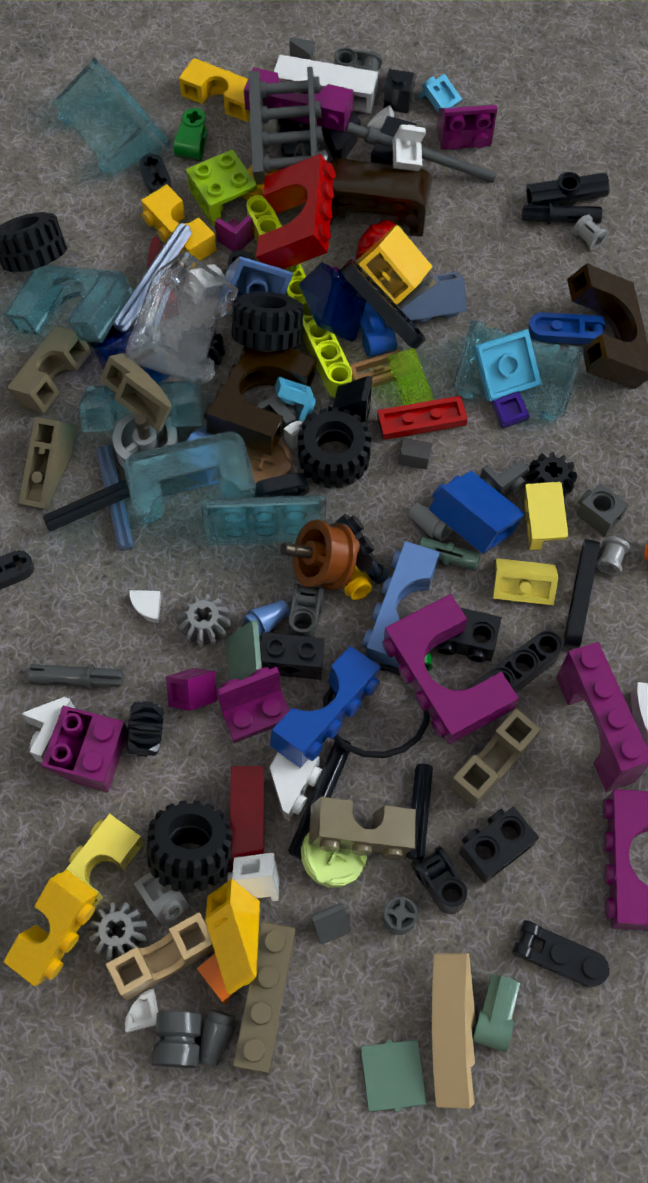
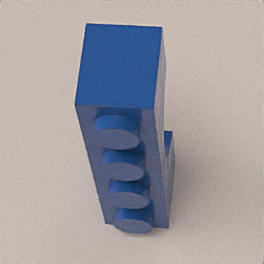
M349 646L331 666L328 683L333 689L335 699L326 707L315 711H302L292 708L272 729L270 747L299 768L308 759L310 761L315 760L323 748L322 744L328 737L333 739L343 725L341 722L347 716L351 718L356 714L365 695L370 697L376 691L380 684L378 675L381 666L352 646Z

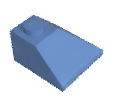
M239 256L228 267L220 289L222 307L233 309V301L237 297L249 293L270 292L285 295L293 272Z

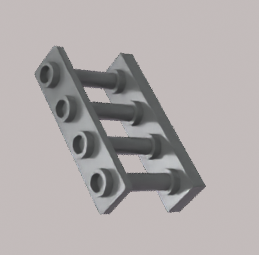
M307 67L308 80L270 84L261 80L259 71H248L252 173L256 184H264L266 173H271V170L284 169L320 153L323 156V151L318 152V144L323 143L322 127H317V119L322 118L321 103L316 101V94L320 93L319 76L314 77L313 67ZM308 92L309 105L269 109L267 106H263V98H268V95ZM308 116L310 119V130L270 134L264 130V123H269V120ZM311 141V155L270 159L265 154V148H270V145Z

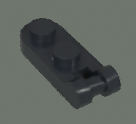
M347 514L342 515L335 523L347 525L360 544L356 559L358 570L364 575H368L377 584L385 582L389 572L382 564L377 563L372 553L375 550L373 544L361 532L364 529L362 523L355 515L351 517Z
M523 921L520 929L522 932L519 943H515L512 950L515 956L586 987H597L606 981L609 976V965L603 955L548 931L534 922ZM535 939L544 942L541 953L532 949Z

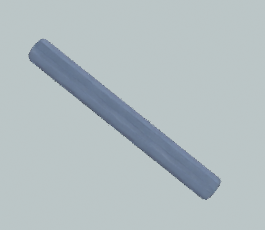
M179 223L114 318L113 324L116 330L121 332L128 330L191 236L192 232L189 225Z

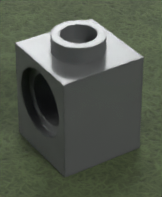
M600 483L593 491L588 489L578 501V504L581 506L577 516L605 537L623 518L629 504ZM595 506L602 507L605 511H600Z

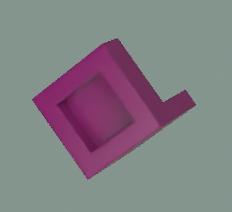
M246 216L241 222L233 218L228 224L218 218L215 221L217 241L233 252L242 250L254 238L253 218Z
M191 668L166 676L168 707L191 711L217 701L215 671Z

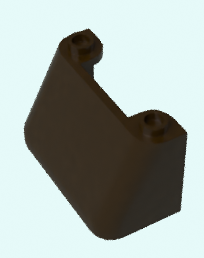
M344 158L334 159L330 162L335 170L333 181L334 198L332 199V219L330 225L333 218L339 215V218L345 219L346 210L397 216L398 226H403L404 223L410 228V235L423 237L432 177L429 172L422 168L418 172L393 168V165Z

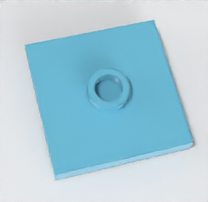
M528 329L473 346L487 401H493L518 391L542 385Z

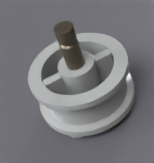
M130 412L123 416L114 428L112 441L118 462L123 470L132 476L172 458H179L180 445L177 438V430L170 417H167L162 431L158 432L148 425L145 415L138 414L136 416Z

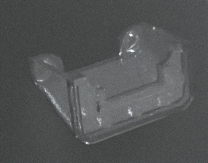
M185 250L162 266L153 276L126 348L125 357L137 365L196 385L208 383L215 374L214 361L208 357L206 358L218 319L232 313L233 301L236 299L239 289Z

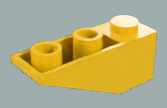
M230 879L207 896L205 916L227 993L230 995L241 987L250 984L257 976L260 901L233 879Z

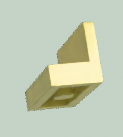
M562 483L526 484L523 501L529 550L542 549L544 541L567 539L568 528Z
M496 558L493 599L554 605L558 583L556 565Z

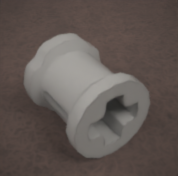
M589 214L581 217L572 229V233L575 236H580L588 244L587 247L591 251L601 246L608 236V232L605 229H600L593 222V218Z
M608 536L602 543L604 550L601 558L597 559L596 567L602 573L618 576L623 570L621 563L624 554L629 552L630 545L622 538Z

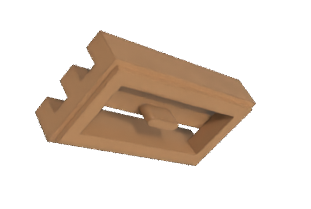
M400 349L350 365L352 381L365 376L373 377L372 388L410 376V370ZM398 360V362L394 364H390L387 366L382 365L391 361ZM375 367L374 370L362 374L357 373L359 371Z

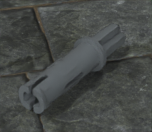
M31 664L28 672L30 684L87 686L88 689H93L94 686L120 687L124 679L121 669L95 668L94 664H89L88 667Z

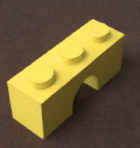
M110 813L105 820L100 819L94 825L90 832L91 838L84 846L80 845L75 849L69 858L70 864L65 869L98 893L99 891L90 885V874L93 868L101 862L108 861L117 864L125 870L145 844L139 834ZM100 893L92 905L95 908L103 898Z

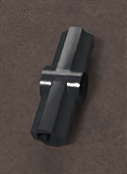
M565 172L559 176L558 180L527 184L526 187L528 205H547L552 203V205L573 206L579 200L608 196L610 191L607 173L579 176L573 172Z

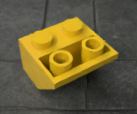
M398 224L390 229L356 261L396 305L418 286L433 267Z

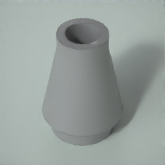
M416 503L409 512V518L415 521L433 540L444 541L453 530L433 514L428 507L420 503Z

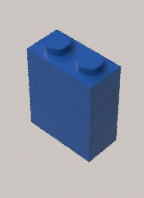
M473 471L462 476L457 475L446 485L444 483L439 485L432 495L434 501L429 508L433 514L482 554H485L511 537L526 515Z

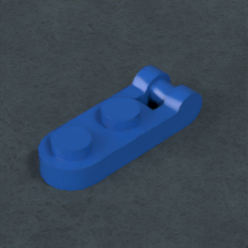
M542 312L531 317L528 330L531 338L540 342L589 344L599 335L605 334L603 330L606 328V320L603 316Z

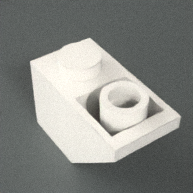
M277 753L270 765V774L284 819L290 821L294 813L297 815L301 813L307 801V797L303 795L309 785L313 787L316 785L322 769L319 768V756L313 761L308 759L301 768L280 753Z

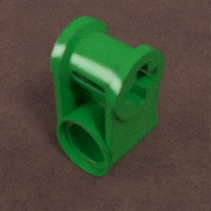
M199 108L187 109L182 115L180 127L174 140V155L176 157L201 160L203 157L208 130L204 126L206 121L205 113Z

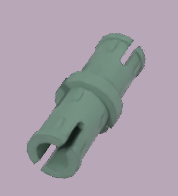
M424 536L419 545L435 551L447 552H440L438 560L443 561V565L449 566L451 563L472 569L473 571L477 570L481 556L480 552L477 553L457 547L456 543L453 542L446 544Z

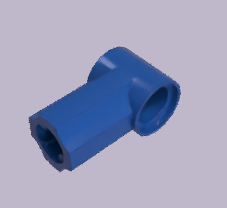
M368 302L362 303L359 308L355 309L354 316L362 332V342L367 357L396 351L397 341L395 333L391 327L385 325L384 319Z

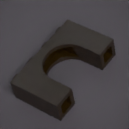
M586 263L567 278L571 301L592 309L603 316L615 335V338L601 334L582 348L586 372L636 389L648 381V342L634 283Z
M244 346L237 365H232L226 383L220 384L216 399L213 404L209 403L205 409L204 419L207 420V433L271 456L282 436L283 416L251 405L242 395L249 389L257 386H275L278 377L310 387L315 378L317 358L292 349L264 351Z

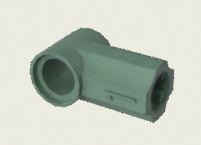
M490 975L482 1011L479 1010L472 1034L474 1043L502 1052L507 1051L514 1026L512 1016L519 992V982L501 975Z

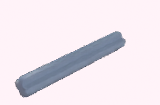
M109 445L99 447L96 452L104 488L120 481L112 447ZM123 499L109 506L117 546L121 551L132 549L134 546Z

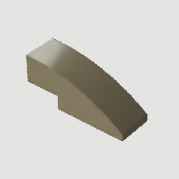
M124 353L109 356L99 381L116 393L114 399L136 416L138 414L145 415L148 425L158 432L162 431L172 408L165 393L149 374Z

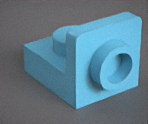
M445 73L437 79L434 76L429 78L422 85L423 91L417 96L420 101L427 96L437 112L439 108L454 107L462 100Z
M278 377L275 385L277 396L284 403L290 405L298 403L296 408L297 418L304 422L306 415H310L315 406L316 399L313 398L311 387Z

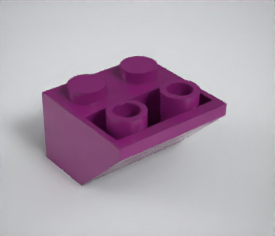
M497 105L439 108L437 130L441 150L492 146Z
M63 705L41 767L78 785L109 792L127 738L125 722Z

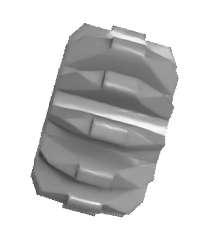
M208 593L205 595L204 600L200 601L199 597L194 595V603L184 602L183 609L185 612L178 614L179 622H181L179 625L180 632L186 634V639L189 643L197 639L198 646L201 648L205 640L208 639L210 644L214 646L216 644L215 636L224 639L226 636L224 629L229 628L231 625L230 619L227 618L229 616V609L222 607V600L220 598L211 602V596Z
M114 902L109 904L110 913L107 915L102 909H99L97 914L102 919L101 922L91 921L89 924L92 929L98 931L89 936L91 943H98L94 951L98 955L106 951V959L108 961L115 959L117 951L118 955L121 956L126 953L127 949L132 950L137 947L134 944L135 941L145 943L147 939L145 935L138 933L147 928L145 921H137L141 916V912L138 909L130 912V905L126 902L121 905L119 912ZM116 925L124 931V935L121 938L114 935L111 931Z

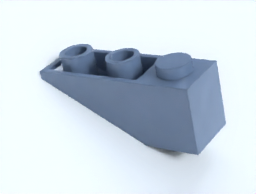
M458 271L430 276L420 283L397 306L411 321L427 322L432 317L441 315L447 318L459 315V312L467 311L464 278Z

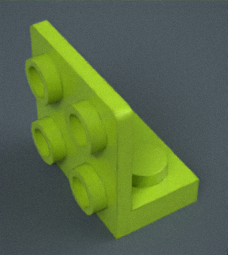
M229 150L186 169L189 191L212 226H215V221L218 218L221 219L222 204L257 189L256 182L234 150Z

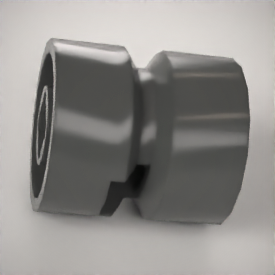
M178 1011L157 1012L155 1033L160 1037V1041L154 1044L152 1065L178 1068L198 1067L200 1046L195 1043V1039L201 1035V1014Z

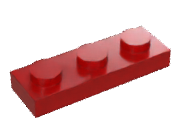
M461 396L377 410V419L383 440L467 426L468 421Z

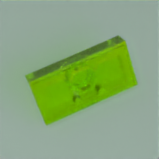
M415 348L387 357L404 405L434 400Z

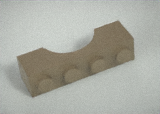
M266 922L261 923L258 938L257 976L249 984L233 1063L235 1069L270 1075L283 996L295 945L296 928Z

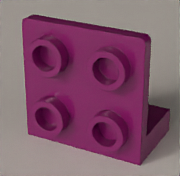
M277 667L258 669L250 677L242 680H229L216 690L221 712L234 743L273 729L290 711L281 690L280 673Z

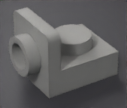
M151 871L134 883L161 926H165L177 919L190 907L180 890L178 892L171 890V885L169 884L164 887L159 883V877L154 878Z

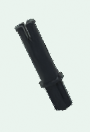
M548 203L547 205H524L521 216L523 221H542L550 225L551 222L576 223L581 217L589 214L593 218L594 223L600 224L603 212L601 206H556Z

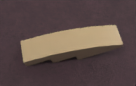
M469 953L434 954L432 1052L436 1107L470 1109L474 1105L471 1067L475 1064L472 1027L476 1024Z

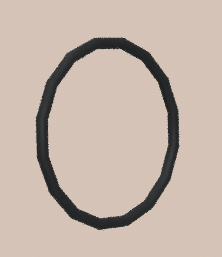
M378 664L381 666L380 671H389L400 676L398 668ZM331 686L323 698V708L329 705L330 698L334 693ZM427 710L424 711L423 722L413 738L403 746L388 751H364L346 743L338 734L333 739L343 749L359 756L387 758L406 752L421 740L430 722V714Z

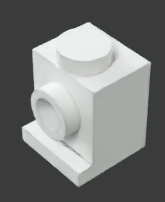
M273 853L234 858L233 872H228V881L233 879L257 899L271 896L272 901L279 900V874Z

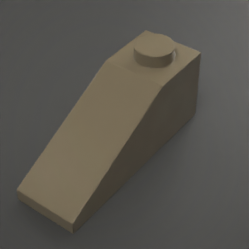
M34 417L19 504L48 509L71 458L77 426L61 421Z

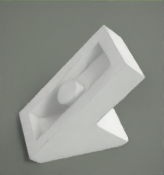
M62 697L22 714L28 724L41 729L35 732L30 742V753L36 761L41 763L43 761L62 706L75 708L69 698Z

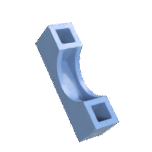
M405 541L402 551L396 550L391 567L395 568L393 576H388L382 588V594H385L383 603L377 602L372 616V620L376 621L373 631L367 629L362 647L366 648V657L372 661L395 668L400 666L395 657L390 658L382 645L385 627L400 620L397 606L405 596L415 591L429 590L438 564L439 551Z

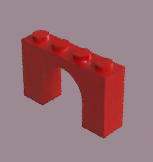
M321 153L265 176L263 197L277 214L298 205L306 204L300 214L290 223L258 236L256 257L261 263L286 269L328 253L329 240L331 238L330 221L332 219L331 208L332 199L334 198L333 181L335 170L330 162L327 163Z

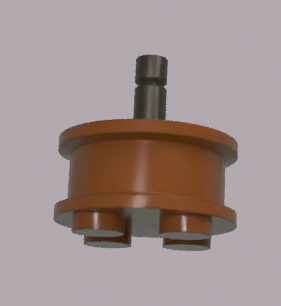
M315 519L303 526L294 545L283 543L280 547V553L285 556H293L294 571L302 585L306 587L322 585L329 590H338L348 585L351 580L360 544L347 525L341 523L328 525L323 520Z

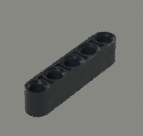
M550 630L540 632L467 689L502 671L515 693H517L557 661L563 646L561 637L556 632ZM539 646H549L553 652L545 653ZM524 663L529 666L530 670L521 671L517 668L516 664Z

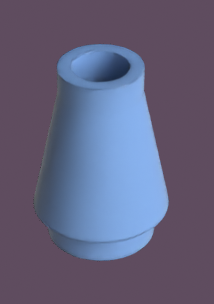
M281 599L275 603L249 610L248 615L243 617V622L246 625L251 620L258 621L259 636H262V632L269 633L284 618L288 617L290 609L286 602Z

